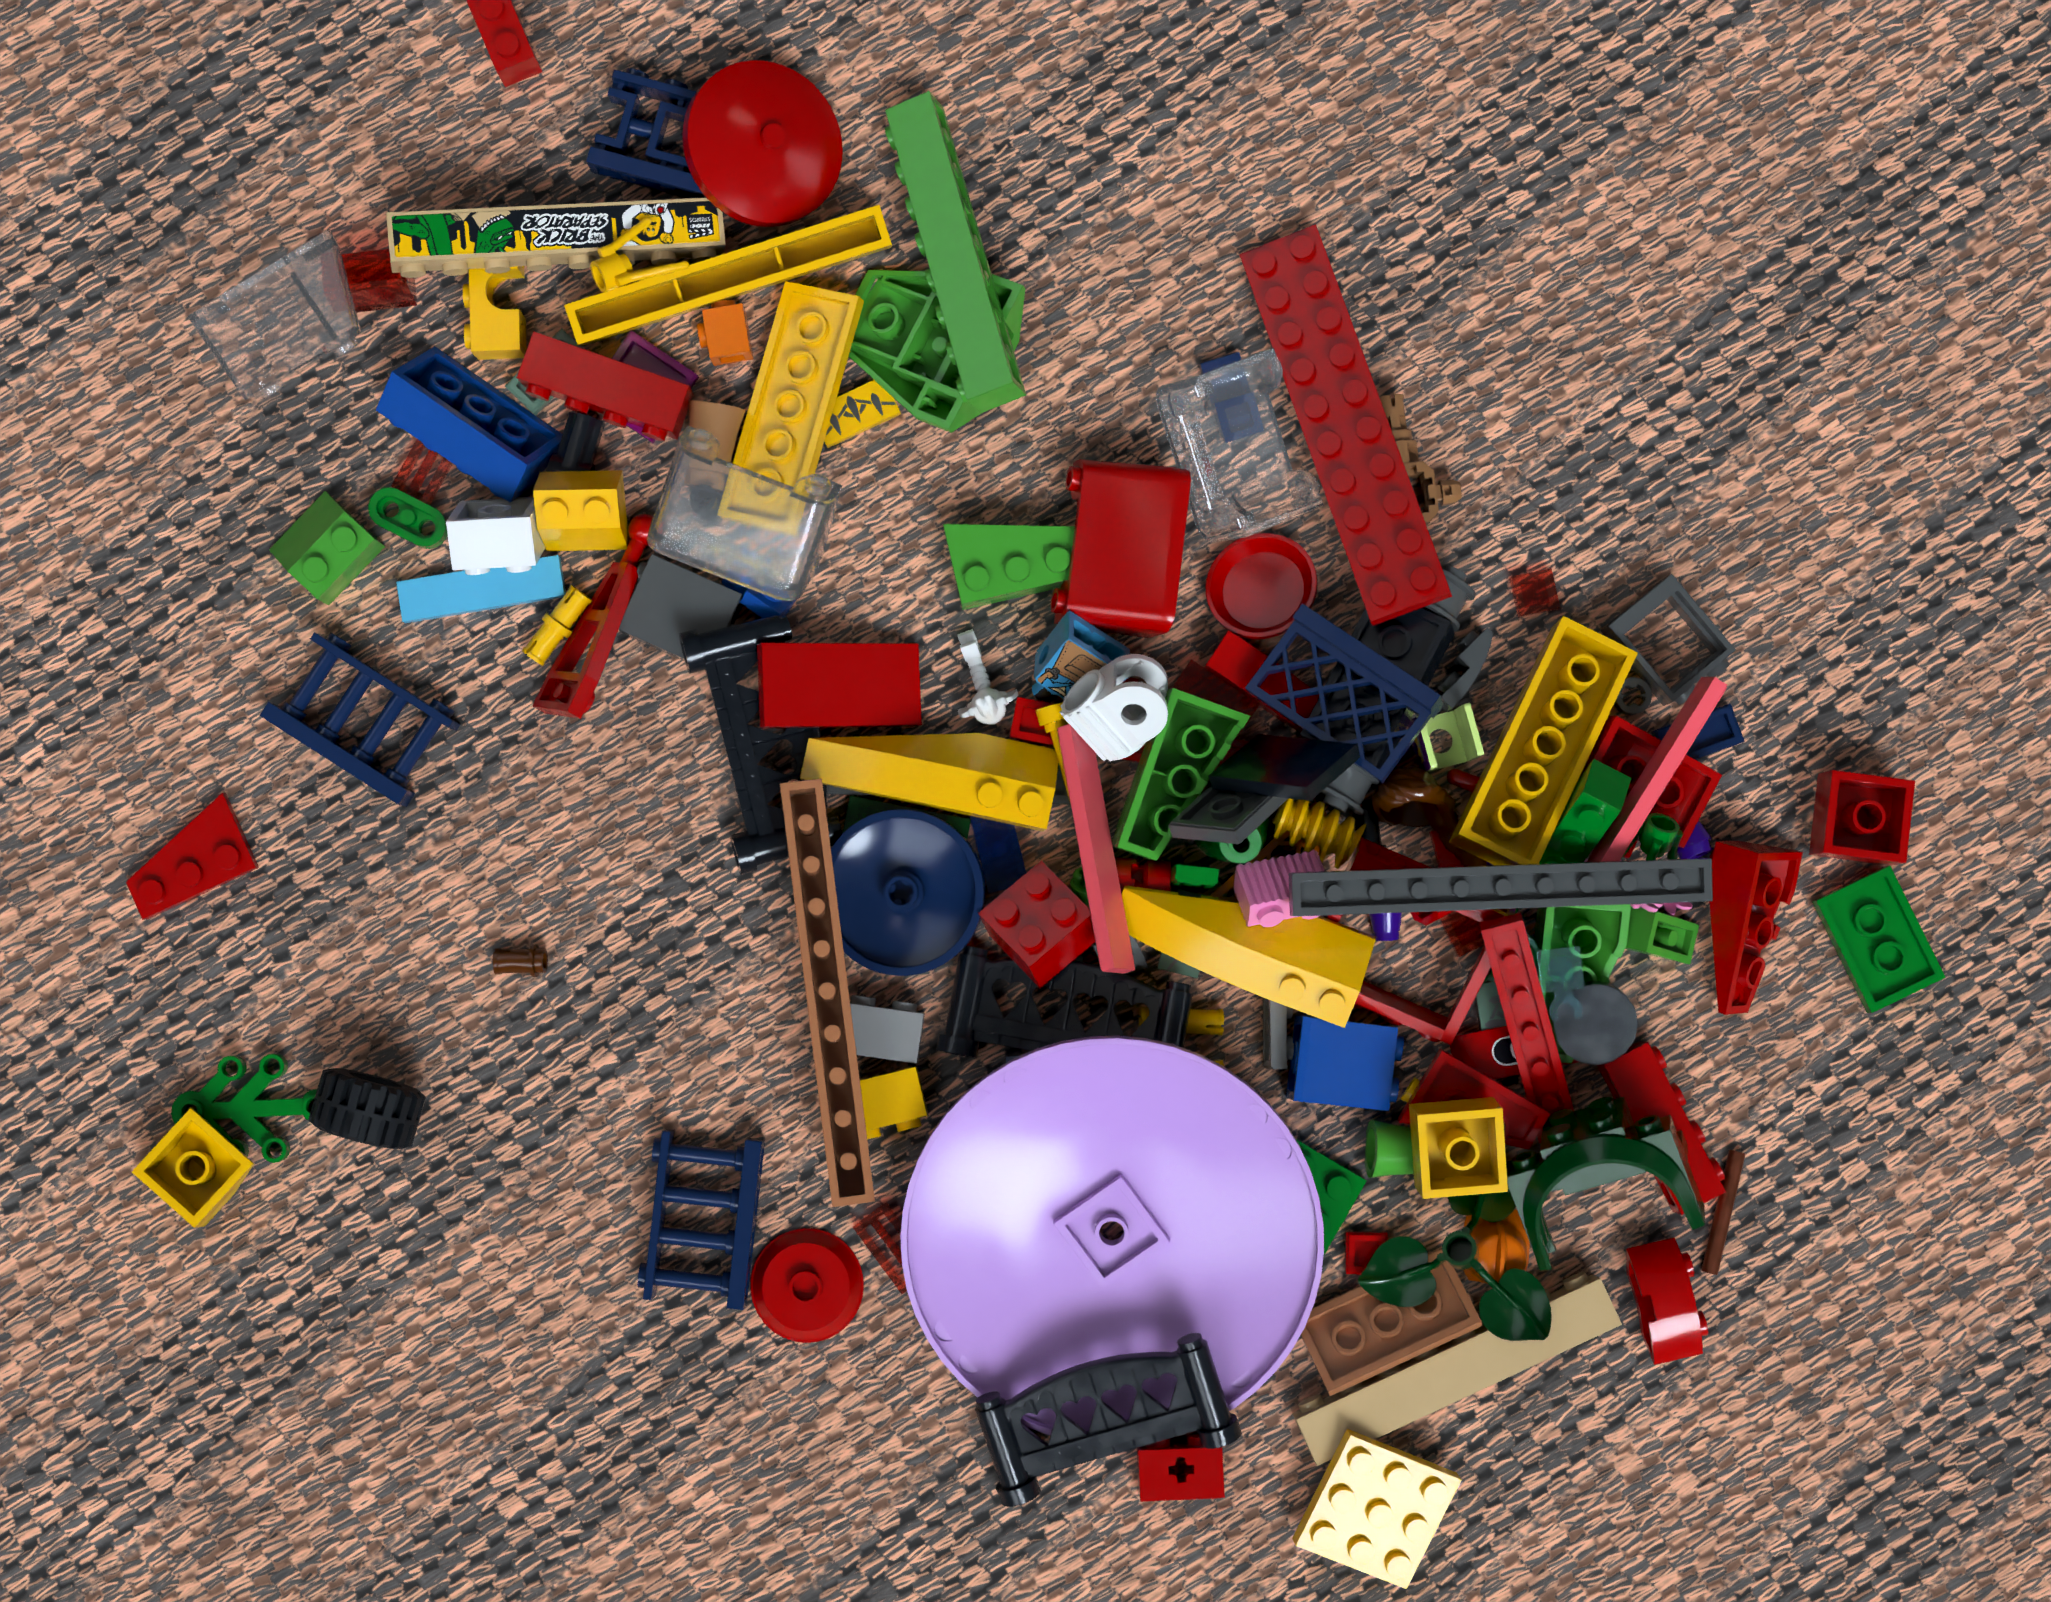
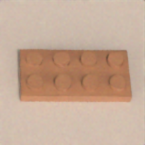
M1442 1249L1428 1255V1262L1436 1259L1439 1253H1443ZM1448 1261L1443 1262L1438 1268L1430 1270L1436 1280V1291L1428 1301L1414 1307L1390 1305L1376 1299L1360 1286L1312 1308L1306 1326L1301 1333V1338L1329 1396L1482 1326V1321L1457 1272Z

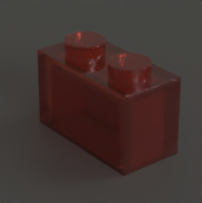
M389 249L322 256L324 294L335 315L417 306L415 278L402 277L400 273H392Z

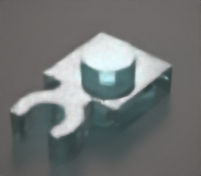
M1580 946L1537 951L1542 993L1554 992L1555 999L1549 1008L1552 1021H1559L1558 1010L1564 1003H1568L1574 1008L1575 1019H1581L1583 1007L1581 1002L1574 997L1573 989L1585 988Z

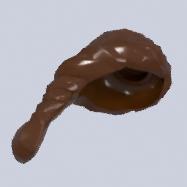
M1414 766L1401 767L1391 771L1386 780L1377 786V790L1372 797V804L1375 816L1379 822L1387 823L1389 826L1398 824L1411 827L1431 826L1439 834L1444 847L1460 860L1461 865L1487 866V861L1449 843L1458 824V815L1453 811L1456 801L1445 789L1439 786L1431 774L1422 768Z

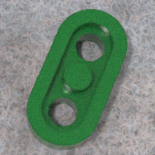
M382 488L375 492L369 501V515L378 526L421 548H436L448 536L447 519L439 510L396 488ZM396 503L399 507L397 515L387 517L386 507L389 504ZM429 521L435 524L434 532L431 535H423V524Z

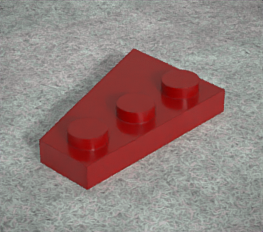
M221 793L126 881L142 920L154 917L259 868L227 794Z

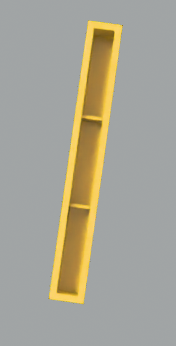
M876 205L691 264L684 270L647 278L605 293L565 304L564 307L577 345L585 346L710 306L712 303L739 297L892 247V243L880 205Z

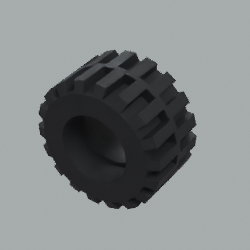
M341 1068L326 1069L322 1071L308 1121L324 1132L352 1141L390 1149L408 1148L413 1145L426 1096L416 1088L383 1077Z

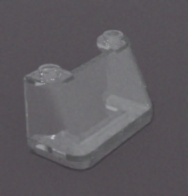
M330 229L325 230L187 316L245 401L258 393H261L264 399L285 387L281 380L282 378L324 353L326 355L334 351L337 357L343 355L359 344L355 337L361 333L339 243Z
M1274 348L1260 351L1167 383L1157 390V407L1177 468L1187 469L1190 472L1189 506L1195 525L1201 536L1208 542L1245 538L1324 506L1317 479L1305 469H1292L1270 400L1269 392L1279 388L1283 376L1282 365L1277 359Z
M687 426L680 436L650 524L647 537L648 545L659 554L782 601L799 599L822 560L843 485L830 481L823 475L811 474L801 477L794 487L718 458L721 445L712 433L704 429Z

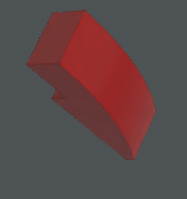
M1228 630L1204 669L1238 690L1239 694L1301 733L1302 728L1245 689L1268 656ZM1285 672L1269 674L1259 688L1270 695L1287 693L1288 686ZM1291 673L1294 691L1310 688ZM1319 694L1296 698L1297 713L1303 718H1309L1319 698ZM1290 700L1280 701L1291 709Z

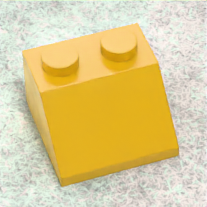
M623 470L539 473L533 489L537 530L547 551L626 550L629 544Z
M190 1108L133 1169L132 1173L191 1226L197 1228L206 1226L232 1198L255 1163L193 1108Z

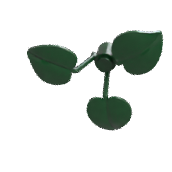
M1509 1187L1508 1192L1448 1197L1454 1212L1465 1216L1472 1215L1469 1223L1462 1228V1231L1452 1232L1444 1239L1442 1244L1443 1253H1439L1433 1261L1428 1262V1252L1419 1241L1406 1236L1394 1237L1380 1245L1358 1278L1360 1286L1376 1299L1398 1307H1414L1428 1301L1436 1291V1280L1430 1270L1438 1268L1446 1261L1452 1267L1460 1270L1472 1267L1493 1288L1484 1293L1479 1303L1480 1318L1489 1332L1509 1341L1545 1340L1550 1333L1552 1321L1551 1307L1546 1291L1536 1277L1525 1270L1513 1268L1507 1270L1498 1283L1477 1261L1479 1258V1248L1470 1234L1478 1224L1480 1217L1487 1222L1494 1223L1504 1220L1514 1211L1516 1205Z

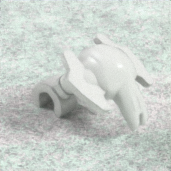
M973 629L957 635L961 643V652L970 668V675L972 676L977 693L973 696L972 701L968 703L967 707L958 709V714L961 718L975 716L977 721L993 725L1005 716L1006 705L1018 697V691L1015 689L1006 693L1005 691L990 688L991 683L988 680V674L985 673L986 668L983 666L981 659L982 653Z

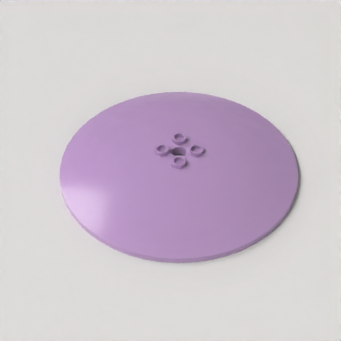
M1090 1036L1040 1047L1008 1061L968 1089L945 1113L930 1134L918 1157L907 1189L900 1236L902 1268L906 1289L915 1316L928 1342L940 1360L957 1380L977 1398L985 1393L997 1391L1000 1393L1001 1398L1005 1400L1012 1399L1023 1390L1051 1375L1070 1367L1105 1357L1141 1352L1177 1351L1179 1347L1177 1341L1179 1338L1191 1333H1200L1202 1338L1208 1343L1229 1411L1254 1394L1277 1371L1292 1351L1306 1326L1314 1306L1321 1280L1324 1256L1322 1212L1311 1169L1297 1140L1284 1120L1268 1101L1243 1079L1201 1054L1170 1043L1128 1036ZM1114 1221L1123 1227L1124 1232L1118 1239L1108 1240L1101 1235V1226L1106 1222ZM1171 1373L1161 1375L1158 1380L1147 1378L1143 1381L1142 1388L1168 1408L1177 1378ZM1123 1385L1118 1392L1106 1390L1101 1398L1127 1420L1129 1419L1137 1391L1131 1385ZM1086 1396L1081 1398L1078 1403L1072 1401L1064 1403L1061 1410L1085 1431H1088L1096 1402L1093 1398ZM1044 1408L1037 1415L1033 1413L1023 1415L1021 1422L1030 1429L1051 1435L1056 1414L1052 1409Z

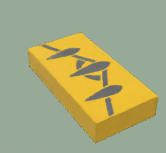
M874 380L838 396L824 440L827 448L901 415L895 399Z

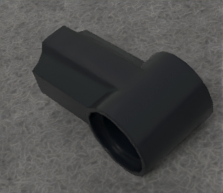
M569 412L558 452L553 453L546 472L595 471V464L593 462L605 423L586 414Z

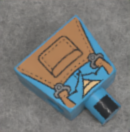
M1069 610L1035 654L1034 679L1036 683L1032 685V693L1038 701L1048 703L1057 696L1064 699L1072 686L1084 674L1094 669L1099 670L1114 659L1130 654V649Z

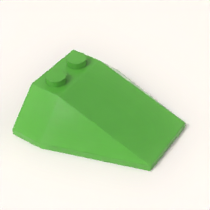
M868 270L855 294L864 300L849 358L917 420L950 433L954 432L981 413L969 402L964 403L958 392L956 380L960 378L958 367L952 364L945 345L946 342L950 341L948 331L941 326L935 311V306L940 305L937 292L934 293L931 290L925 271ZM992 274L1010 340L1015 351L1020 339L1026 289L1019 283ZM877 278V279H878L877 282L875 283V285H874L873 288L871 289V287H872V285H873L875 279Z

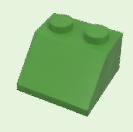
M324 491L269 551L287 572L316 599L330 605L385 546L328 492Z

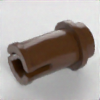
M532 944L530 949L495 948V952H493V970L495 975L502 973H530L532 977H538L539 973H546L547 950L546 948H539L538 944Z

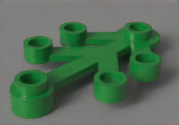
M268 1054L261 1059L259 1071L231 1101L214 1102L231 1081L241 1079L246 1073L247 1066L241 1057L226 1056L219 1062L218 1072L200 1092L187 1091L175 1099L171 1109L172 1119L175 1124L186 1113L187 1106L193 1104L197 1107L198 1114L232 1144L238 1145L241 1152L248 1157L249 1148L246 1142L241 1139H233L215 1120L231 1118L262 1147L263 1157L269 1162L276 1163L288 1157L290 1145L286 1139L276 1137L256 1117L303 1115L308 1120L311 1112L310 1103L315 1098L317 1089L307 1092L303 1098L256 1100L274 1079L285 1075L288 1069V1062L284 1056ZM272 1058L278 1060L280 1064V1069L276 1074L270 1073L267 1068L268 1062ZM231 1060L235 1061L238 1065V1072L234 1076L229 1075L226 1071V1065ZM273 1142H278L282 1146V1153L279 1157H274L270 1153V1146Z

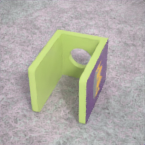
M1470 702L1462 704L1452 711L1437 714L1434 719L1432 717L1429 719L1413 741L1419 768L1430 772L1472 761L1484 755ZM1418 716L1410 720L1408 724V729L1412 726V724ZM1443 729L1451 735L1452 746L1447 752L1436 753L1433 751L1429 736L1434 730Z

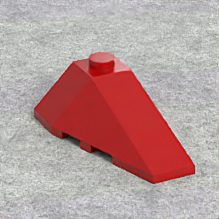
M1716 841L1715 848L1710 855V859H1712L1713 901H1709L1718 1013L1724 1015L1748 1013L1766 967L1764 959L1759 957L1761 950L1769 944L1771 939L1775 941L1777 939L1780 927L1774 925L1773 920L1780 902L1788 905L1791 903L1803 852L1743 841Z

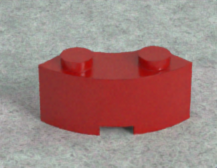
M1675 1237L1627 1248V1276L1637 1306L1641 1334L1654 1365L1703 1354L1702 1336L1708 1335V1326L1703 1312L1697 1310L1690 1278L1694 1277V1268L1687 1252H1680Z

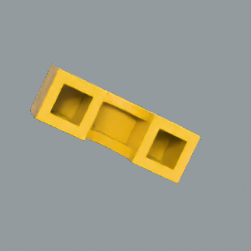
M524 266L510 267V271L497 274L487 273L485 268L469 269V283L463 284L465 308H470V324L464 325L465 347L471 349V352L478 360L524 358L527 350L525 316L519 309H500L493 304V294L496 287L507 279L525 278Z

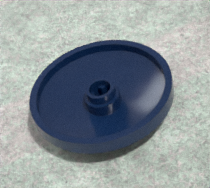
M898 809L883 811L870 815L852 825L839 837L831 848L843 950L846 955L858 964L887 975L908 976L921 974L936 969L953 959L972 939L981 921L978 913L984 909L985 905L984 874L980 861L968 840L945 820L917 810Z

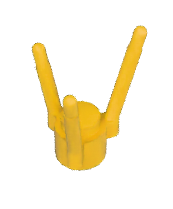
M645 217L612 243L598 248L597 251L600 258L591 261L590 269L597 287L605 293L634 281L687 269L689 263L682 261L666 265H654L633 271L629 258L625 254L618 255L616 251L651 224V219Z

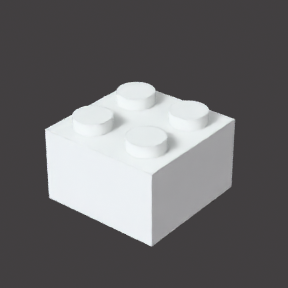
M519 497L511 503L503 498L460 501L446 521L452 570H465L467 575L485 574L490 572V568L506 567L507 572L511 573L525 572L532 569L531 566L537 565L545 549L537 530L534 497Z

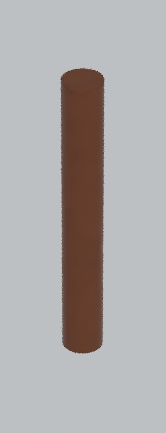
M1729 1149L1724 1169L1725 1179L1721 1182L1726 1192L1718 1196L1701 1269L1703 1272L1718 1275L1746 1153Z

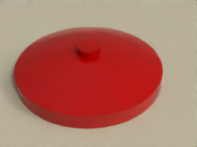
M764 60L734 63L710 77L697 90L687 108L682 139L689 171L705 197L728 216L740 222L760 227H776L791 224L817 209L834 189L840 174L843 155L840 128L836 116L823 94L812 82L795 70Z

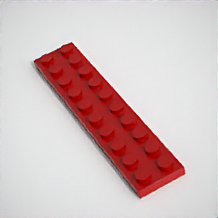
M1316 224L1239 254L1372 626L1452 597Z

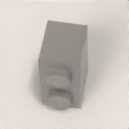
M852 995L850 1006L856 1054L859 1056L918 1063L925 1013L916 1012L917 1004L893 1001L891 1009L875 1006L876 998Z

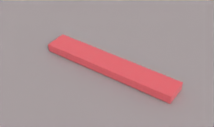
M1716 677L1700 678L1626 797L1621 812L1602 836L1587 862L1621 860L1726 691V683Z
M1070 724L1058 727L1057 732L1100 969L1102 972L1121 974L1135 971L1096 753Z

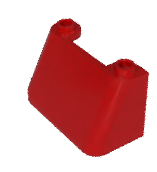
M1085 459L1073 462V466H1070L1067 471L1065 487L1066 490L1071 491L1072 499L1078 500L1069 578L1062 583L1060 588L1054 589L1051 598V612L1055 613L1054 624H1058L1070 610L1103 632L1142 638H1151L1169 632L1174 622L1191 487L1189 470L1169 466Z

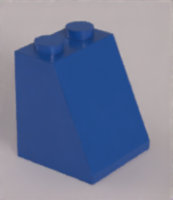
M1295 1015L1292 1037L1294 1053L1289 1063L1286 1098L1300 1102L1389 1111L1390 1102L1396 1103L1399 1092V1078L1393 1077L1394 1062L1401 1061L1404 1046L1403 1036H1397L1398 1027L1347 1021L1345 1028L1319 1018Z

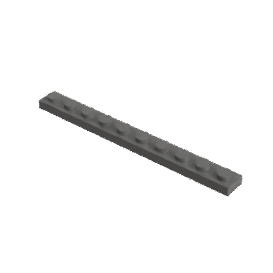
M1710 858L1289 873L1290 916L1293 917L1713 901L1712 859Z

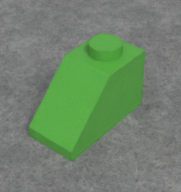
M1631 907L1628 939L1625 949L1690 965L1699 925L1664 913H1653L1643 908L1633 909Z

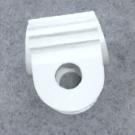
M1128 654L1120 656L1101 669H1094L1084 674L1064 697V702L1060 705L1062 710L1059 713L1103 761L1107 759L1111 762L1112 760L1126 758L1138 751L1147 741L1157 736L1166 725L1168 718V706L1165 700L1168 691L1166 671L1159 662L1145 655ZM1138 676L1144 679L1146 683L1142 681L1123 683V681L1128 677Z

